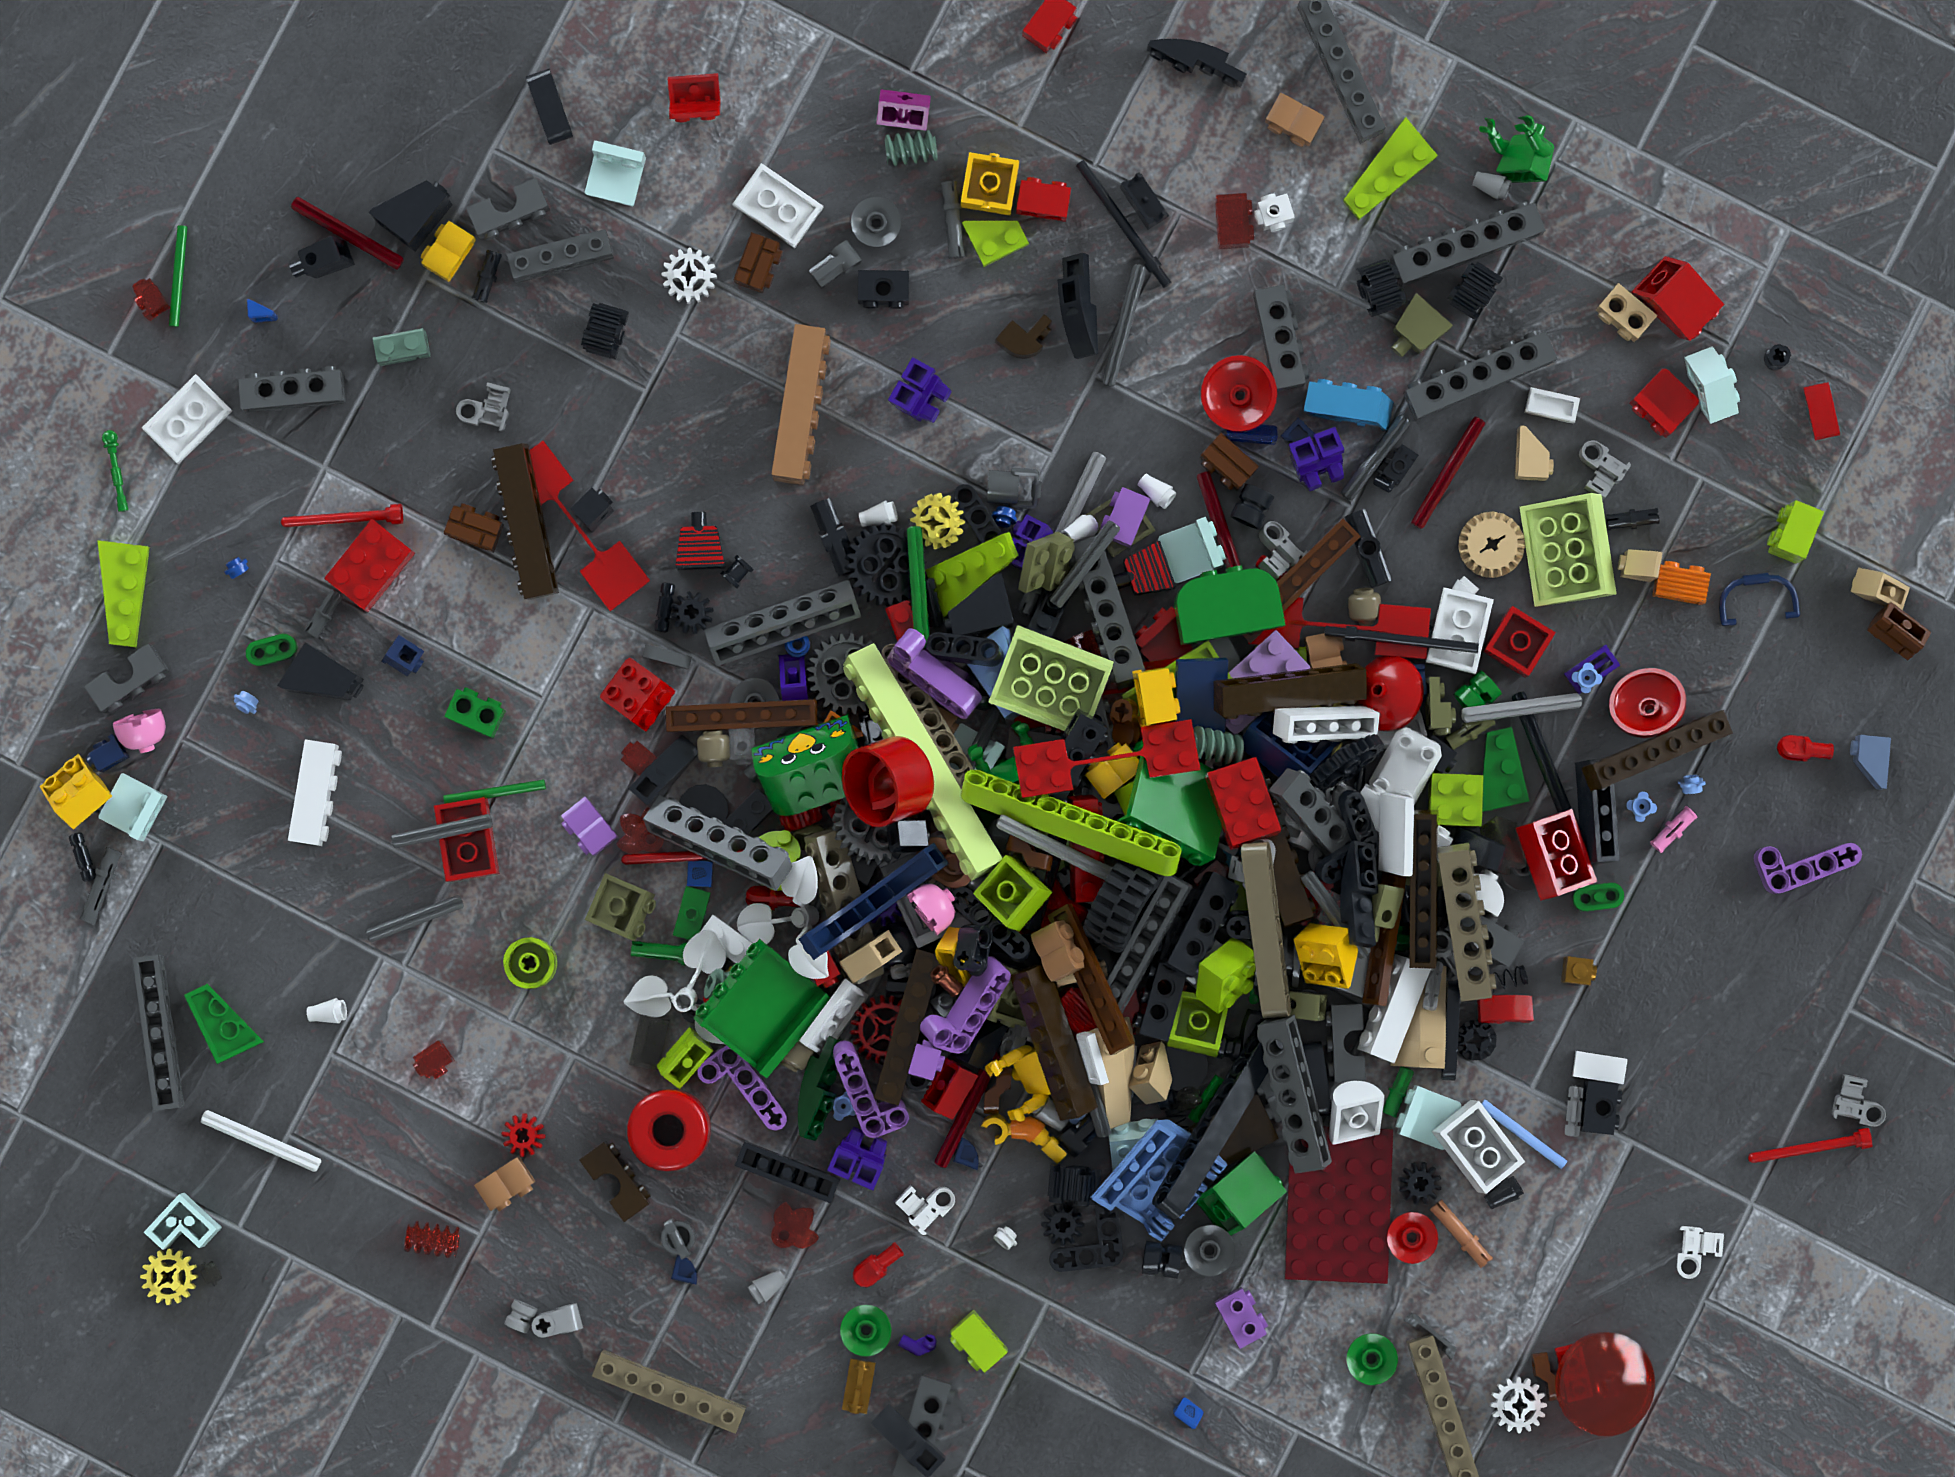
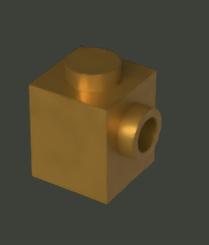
M1564 957L1561 982L1591 985V980L1595 981L1597 966L1593 965L1594 960Z

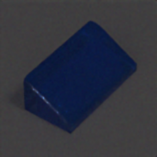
M1265 424L1243 432L1226 430L1225 435L1230 441L1269 445H1275L1278 439L1277 426Z

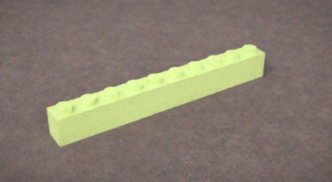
M873 643L848 655L843 664L844 673L855 684L860 700L865 701L868 706L871 719L880 726L883 739L891 736L906 737L914 741L926 754L934 775V793L929 805L925 809L930 810L934 817L933 821L936 828L942 831L947 839L946 843L949 850L955 853L959 859L962 872L968 875L971 881L991 872L1002 860V856L972 806L961 798L962 789L876 645Z

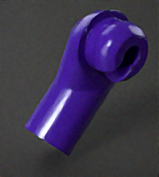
M904 1334L898 1346L916 1356H921L932 1352L936 1348L937 1339L935 1336L928 1334L914 1340Z

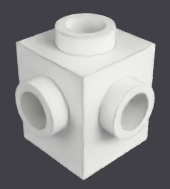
M1269 194L1261 197V202H1258L1257 210L1254 211L1256 222L1258 225L1262 224L1264 231L1268 229L1271 232L1280 231L1286 228L1285 224L1293 222L1295 218L1287 194L1277 197L1275 194ZM1270 211H1274L1276 215L1271 214Z

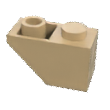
M889 930L871 939L839 963L852 983H855L900 954L902 950Z
M1162 1041L1142 1045L1129 1088L1145 1104L1166 1101L1172 1083V1076L1165 1045Z

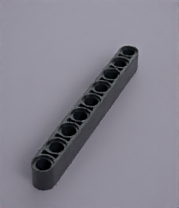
M1262 1017L1257 1025H1259L1261 1022L1268 1018ZM1257 1025L1152 1199V1204L1172 1220L1178 1219L1185 1212L1269 1072L1263 1060L1264 1050L1262 1043L1259 1042L1257 1037ZM1276 1040L1277 1046L1282 1049V1043Z

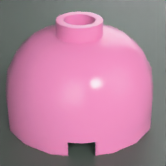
M161 709L142 711L144 714L136 716L131 714L113 722L114 733L118 741L130 750L139 749L140 753L154 750V744L162 739L166 729Z
M922 884L906 895L910 903L914 901L917 905L914 910L927 927L935 932L936 936L943 932L954 919L955 909L952 902L955 898L947 888L942 890L935 884Z

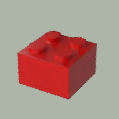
M1511 606L1482 652L1526 678L1531 674L1556 632L1514 606Z

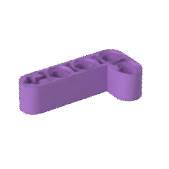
M912 628L907 629L887 657L888 663L954 715L961 719L968 718L982 700L981 694L923 649L926 640L920 632Z
M1854 843L1841 844L1785 866L1780 852L1775 847L1769 846L1756 851L1754 863L1766 891L1777 894L1856 865L1861 860L1862 851ZM1846 850L1852 851L1853 855L1850 856V859L1838 861L1836 856L1845 854ZM1765 851L1770 852L1773 856V862L1770 865H1766L1762 861V854ZM1822 857H1826L1830 862V866L1826 871L1819 867V860ZM1798 866H1802L1806 870V876L1803 880H1799L1795 876V869ZM1774 875H1778L1782 879V886L1779 889H1775L1771 885V879Z
M989 956L985 972L977 977L971 976L947 1017L944 1018L938 1015L927 1016L921 1022V1033L939 1049L957 1054L964 1052L970 1046L1011 978L1010 972L995 957Z
M849 1041L838 1042L833 1047L834 1061L863 1133L867 1137L876 1138L904 1127L909 1120L904 1101L900 1099L899 1106L885 1101L877 1103L854 1045ZM845 1053L847 1054L850 1060V1064L846 1065L845 1059L842 1056ZM852 1075L860 1076L859 1080L854 1082H851L848 1079ZM862 1097L869 1098L868 1102L860 1104L857 1101ZM894 1110L902 1111L899 1116L894 1117L890 1115ZM869 1120H878L877 1124L873 1126L866 1125Z
M728 1046L721 1048L701 1064L697 1070V1075L702 1082L707 1084L714 1083L728 1074L766 1127L771 1130H780L786 1125L788 1120L786 1111L753 1066L738 1054L735 1063L728 1064L724 1061L723 1054L726 1050L730 1049ZM708 1064L716 1068V1076L713 1079H707L703 1075V1068ZM742 1070H748L752 1074V1081L748 1085L742 1084L738 1079V1075ZM757 1091H764L767 1094L768 1100L764 1105H758L754 1102L753 1096ZM772 1102L775 1104V1107L771 1108L774 1114L780 1113L782 1115L779 1126L777 1123L771 1124L769 1122L772 1117L768 1111L764 1115L761 1112Z

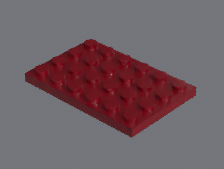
M1323 1126L1332 1162L1323 1170L1295 1173L1293 1166L1289 1162L1284 1279L1388 1284L1389 1247L1387 1244V1231L1390 1226L1393 1129L1380 1128L1379 1135L1333 1145L1329 1139V1126ZM1301 1139L1302 1144L1309 1148L1308 1143Z

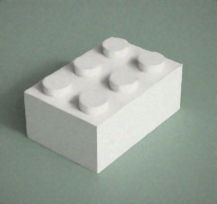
M1468 1101L1431 1131L1478 1193L1487 1194L1525 1162L1480 1101Z

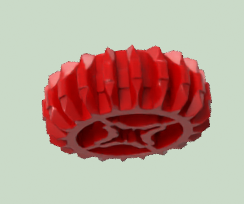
M880 995L879 1004H876L874 997L870 998L872 1004L870 1008L867 1004L862 1003L861 1006L866 1011L863 1014L858 1010L855 1011V1015L861 1017L860 1021L851 1020L852 1025H858V1030H851L850 1034L859 1035V1039L852 1041L853 1044L862 1043L863 1046L858 1049V1052L862 1053L867 1049L869 1051L865 1057L867 1060L871 1058L872 1054L877 1055L875 1058V1063L879 1064L881 1056L886 1058L887 1051H879L874 1049L872 1045L880 1039L891 1041V1038L884 1034L874 1039L879 1030V1024L876 1022V1019L884 1025L890 1024L893 1020L896 1023L902 999L897 1005H894V996H890L889 1003H885L884 995ZM880 1008H890L898 1013L892 1019L885 1021L874 1011ZM869 1017L875 1024L876 1030L866 1040L863 1027L866 1018ZM894 1023L893 1025H891V1027H892V1029L890 1030V1031H892V1033L890 1034L891 1036H892V1034H893V1030H894V1027H895V1023Z

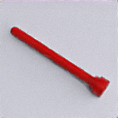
M391 504L385 510L283 517L281 525L284 527L366 522L371 519L374 521L386 520L387 523L391 522L392 525L403 524L404 516L402 504Z
M691 851L627 854L621 858V862L625 865L708 860Z
M1869 1128L1857 1129V1132H1854L1852 1136L1751 1153L1748 1156V1160L1751 1163L1854 1145L1856 1148L1867 1149L1872 1148V1138Z

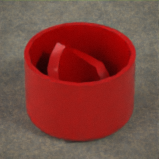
M891 736L851 751L843 764L842 785L848 804L853 812L866 824L874 827H883L918 814L929 805L934 793V775L926 754L914 741L903 736Z
M678 1089L659 1090L645 1096L632 1110L627 1124L628 1142L635 1156L646 1166L659 1171H676L695 1162L706 1150L711 1136L710 1118L703 1104L692 1094ZM662 1115H674L683 1124V1137L675 1145H665L659 1142L654 1135V1123Z

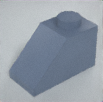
M1867 735L1855 736V740H1852L1850 745V755L1854 756L1853 762L1875 789H1887L1891 738Z

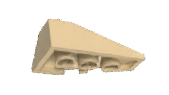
M1443 966L1436 1010L1430 1011L1423 1008L1425 983L1395 1063L1390 1062V1066L1445 1069L1446 966Z
M1125 1017L1124 1020L1134 1039L1129 1017ZM1098 1028L1087 1032L1095 1033L1109 1083L1098 1085L1110 1129L1130 1122L1132 1090L1129 1088V1083L1133 1073L1135 1044L1115 1055H1110Z

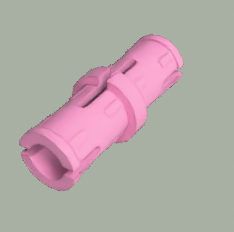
M1685 806L1671 822L1667 821L1665 823L1666 827L1650 841L1651 845L1658 852L1662 853L1676 838L1679 839L1683 835L1682 832L1698 818L1697 815L1689 807Z

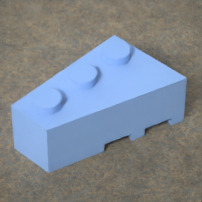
M1004 626L987 637L994 640L1003 651V659L1000 664L993 667L967 664L989 696L992 694L1012 641L1010 630ZM988 648L984 653V657H992L996 652L995 648ZM997 706L1004 718L1011 721L1020 715Z

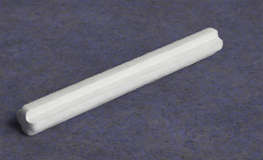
M207 1110L202 1115V1124L315 1172L321 1164L320 1158Z

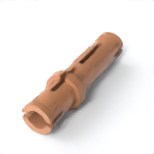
M1442 1199L1430 1208V1211L1433 1212L1461 1244L1462 1251H1467L1480 1268L1484 1267L1488 1261H1491L1493 1257L1478 1242L1479 1238L1469 1232Z

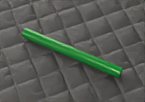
M182 225L177 226L169 315L170 327H179L188 228Z
M545 779L449 794L443 797L445 804L483 797L488 799L545 790L546 783Z

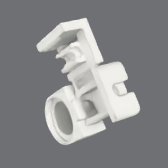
M910 1185L894 1202L909 1216V1222L922 1235H926L924 1230L939 1215L943 1217L954 1206L955 1196L949 1188L939 1187L926 1199L923 1197L920 1199L914 1194L916 1190ZM912 1192L913 1194L903 1203L902 1201ZM941 1192H946L950 1195V1202L946 1206H939L936 1203V1196Z
M1681 1226L1680 1230H1684L1682 1253H1678L1677 1270L1679 1274L1687 1279L1694 1278L1699 1274L1702 1255L1698 1253H1703V1255H1706V1252L1715 1253L1716 1257H1722L1724 1233L1704 1232V1234H1699V1232H1703V1229L1700 1227ZM1691 1259L1696 1263L1694 1273L1685 1274L1682 1271L1681 1264L1684 1260Z

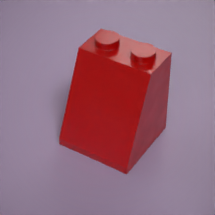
M1667 256L1631 292L1638 300L1658 315L1657 318L1676 336L1688 341L1699 336L1702 328L1709 321L1716 318L1719 310L1725 305L1688 262Z

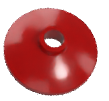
M1407 1212L1396 1217L1390 1224L1387 1231V1244L1391 1253L1397 1259L1405 1263L1416 1264L1427 1260L1435 1252L1438 1244V1232L1434 1223L1427 1216L1417 1212ZM1411 1232L1416 1235L1414 1242L1407 1240V1235Z

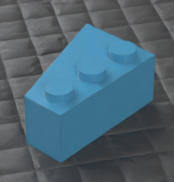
M1318 379V382L1309 381L1304 412L1312 417L1337 422H1355L1358 426L1365 427V424L1379 426L1380 430L1387 431L1390 425L1394 402L1381 392L1382 389L1378 387L1367 386L1365 390L1358 389L1357 385L1343 382L1342 386L1333 385V382L1330 380Z

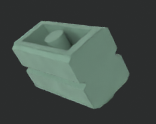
M423 328L373 337L376 360L380 366L416 360L417 357L420 359L431 357L427 334Z

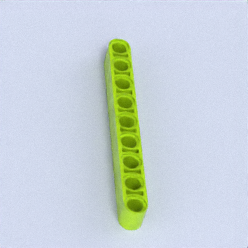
M969 770L965 773L961 798L971 805L998 815H1005L1022 824L1162 876H1172L1177 871L1182 850L1178 844L1047 795L1022 798L1020 785L980 770Z

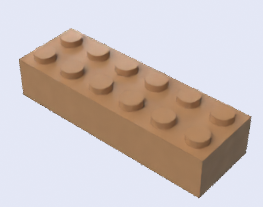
M795 324L771 474L774 481L804 485L805 479H810L811 461H808V455H813L815 448L812 429L817 430L819 415L818 411L815 410L816 404L821 405L823 396L822 386H819L820 379L825 380L827 370L826 361H823L824 354L829 355L831 344L830 336H827L825 328Z

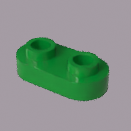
M278 634L256 640L248 645L246 658L255 666H265L288 660L296 654L297 642L288 634ZM283 643H288L289 649L286 652L281 651L280 647ZM259 649L264 651L262 658L256 657V652Z
M1616 883L1587 885L1574 891L1572 902L1580 911L1616 908L1624 900V891ZM1608 891L1614 893V899L1611 901L1606 898ZM1583 894L1589 896V902L1586 904L1582 903L1580 899Z

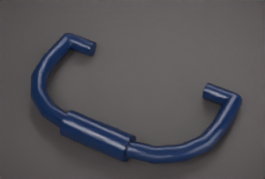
M1768 573L1744 575L1742 578L1734 580L1727 585L1720 596L1719 611L1721 625L1730 626L1737 624L1736 618L1727 619L1725 608L1726 598L1729 592L1736 586L1742 584L1744 586L1769 583V581H1777L1785 585L1790 591L1794 610L1793 612H1785L1786 619L1800 616L1799 599L1796 589L1787 579L1779 575H1769Z

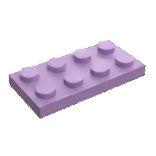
M1275 630L1233 668L1229 674L1232 678L1304 670L1309 669L1310 666L1284 637ZM1245 714L1238 715L1237 719H1226L1225 727L1233 735L1238 734L1257 716Z

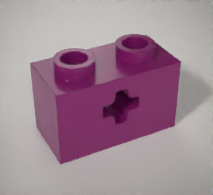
M881 89L876 124L927 131L931 96Z

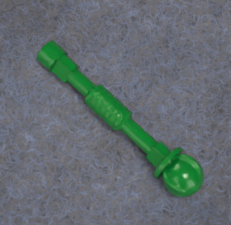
M107 430L102 434V442L105 444L103 447L107 448L108 454H110L112 465L110 470L113 486L116 487L118 512L128 511V505L123 494L122 485L124 483L121 468L118 467L116 447L119 446V443H117L118 436L114 431Z

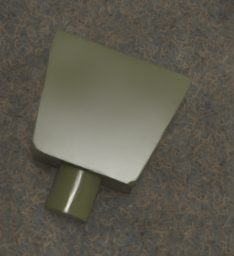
M1416 293L1393 329L1394 334L1399 339L1393 344L1391 349L1400 357H1403L1410 348L1417 354H1420L1446 334L1453 325Z
M1378 884V894L1372 896L1376 942H1378L1380 927L1392 929L1395 926L1404 894L1403 888Z
M1289 990L1290 1002L1291 1000L1296 1002V1008H1291L1290 1015L1295 1014L1296 1019L1325 1020L1328 994Z

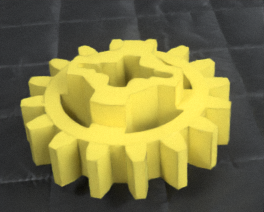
M937 493L934 496L932 494L924 496L925 499L917 501L919 507L912 509L916 517L911 518L910 521L922 528V538L925 539L926 547L932 544L934 549L951 546V543L959 540L957 535L964 532L959 528L960 525L965 524V520L959 517L964 513L963 510L957 511L956 507L959 503H950L951 496L949 495L943 498L942 493Z
M172 1248L167 1249L166 1255L162 1250L157 1251L158 1258L152 1255L148 1257L151 1264L143 1265V1268L147 1270V1274L140 1275V1278L146 1279L147 1283L142 1288H149L151 1290L147 1295L148 1297L157 1296L156 1303H160L165 1299L166 1305H170L173 1298L176 1303L182 1302L181 1295L186 1298L190 1296L188 1288H196L192 1280L198 1278V1275L192 1274V1270L197 1266L188 1264L191 1260L190 1256L182 1258V1250H179L175 1255ZM163 1260H175L177 1261V1263L174 1265H167L165 1262H163ZM176 1270L172 1276L174 1281L171 1280L163 1283L167 1277L166 1273ZM184 1270L186 1274L185 1283L182 1280V1272ZM154 1271L157 1273V1281L155 1283L153 1281ZM171 1288L176 1293L167 1294L162 1292V1290Z

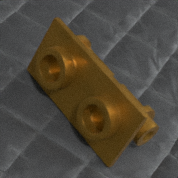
M850 1358L842 1410L855 1414H867L876 1363Z

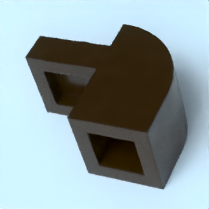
M1044 314L1028 333L1012 320L995 339V343L1013 357L1020 359L1034 357L1043 350V346L1037 340L1043 341L1052 331L1050 328L1052 320Z

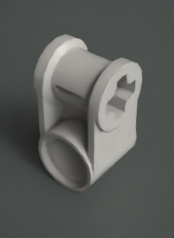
M577 1303L540 1313L532 1322L533 1333L541 1338L560 1333L565 1334L583 1328ZM542 1318H544L545 1322H550L551 1324L548 1326L547 1332L537 1327Z

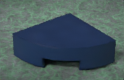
M1297 418L1280 437L1293 443L1309 436L1313 439L1315 433L1300 418Z
M961 1137L953 1162L977 1170L979 1164L978 1153L970 1141Z
M677 1255L671 1279L696 1285L697 1272L695 1266L687 1257L681 1259Z

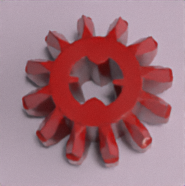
M819 806L791 816L779 815V819L784 829L791 832L820 821L823 817L822 809Z
M527 1113L522 1114L521 1122L517 1115L512 1116L515 1125L510 1122L504 1124L511 1131L501 1133L503 1137H510V1140L505 1141L503 1145L505 1147L510 1144L514 1145L510 1150L511 1154H514L520 1148V1157L525 1156L526 1148L530 1155H534L535 1150L532 1145L539 1149L543 1147L537 1141V1138L545 1139L546 1135L538 1134L537 1130L543 1129L544 1125L534 1126L537 1121L536 1116H533L527 1122ZM527 1129V1136L530 1138L528 1141L525 1139L521 1142L518 1131Z

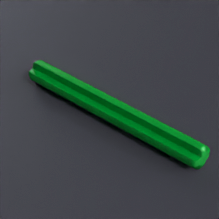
M911 526L907 528L913 626L915 630L924 636L927 642L929 623L922 528L920 526Z

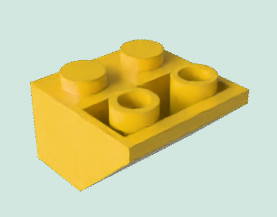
M79 754L68 760L62 768L52 776H49L39 786L54 812L73 830L112 797L104 782Z
M1309 923L1293 939L1305 983L1348 989L1351 986L1358 954L1357 946L1349 944L1348 928Z

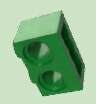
M464 687L463 691L456 689L444 717L494 739L506 712L500 708L502 703L489 697L487 701L477 698L478 692ZM469 700L471 703L470 710L467 713H460L458 710L460 701ZM485 710H492L494 712L493 721L487 724L483 723L481 719L482 713Z

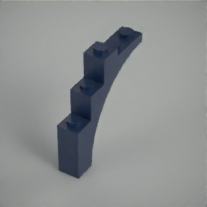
M932 843L798 940L803 945L805 952L813 960L817 959L875 919L913 889L920 886L948 865L949 862L935 843Z

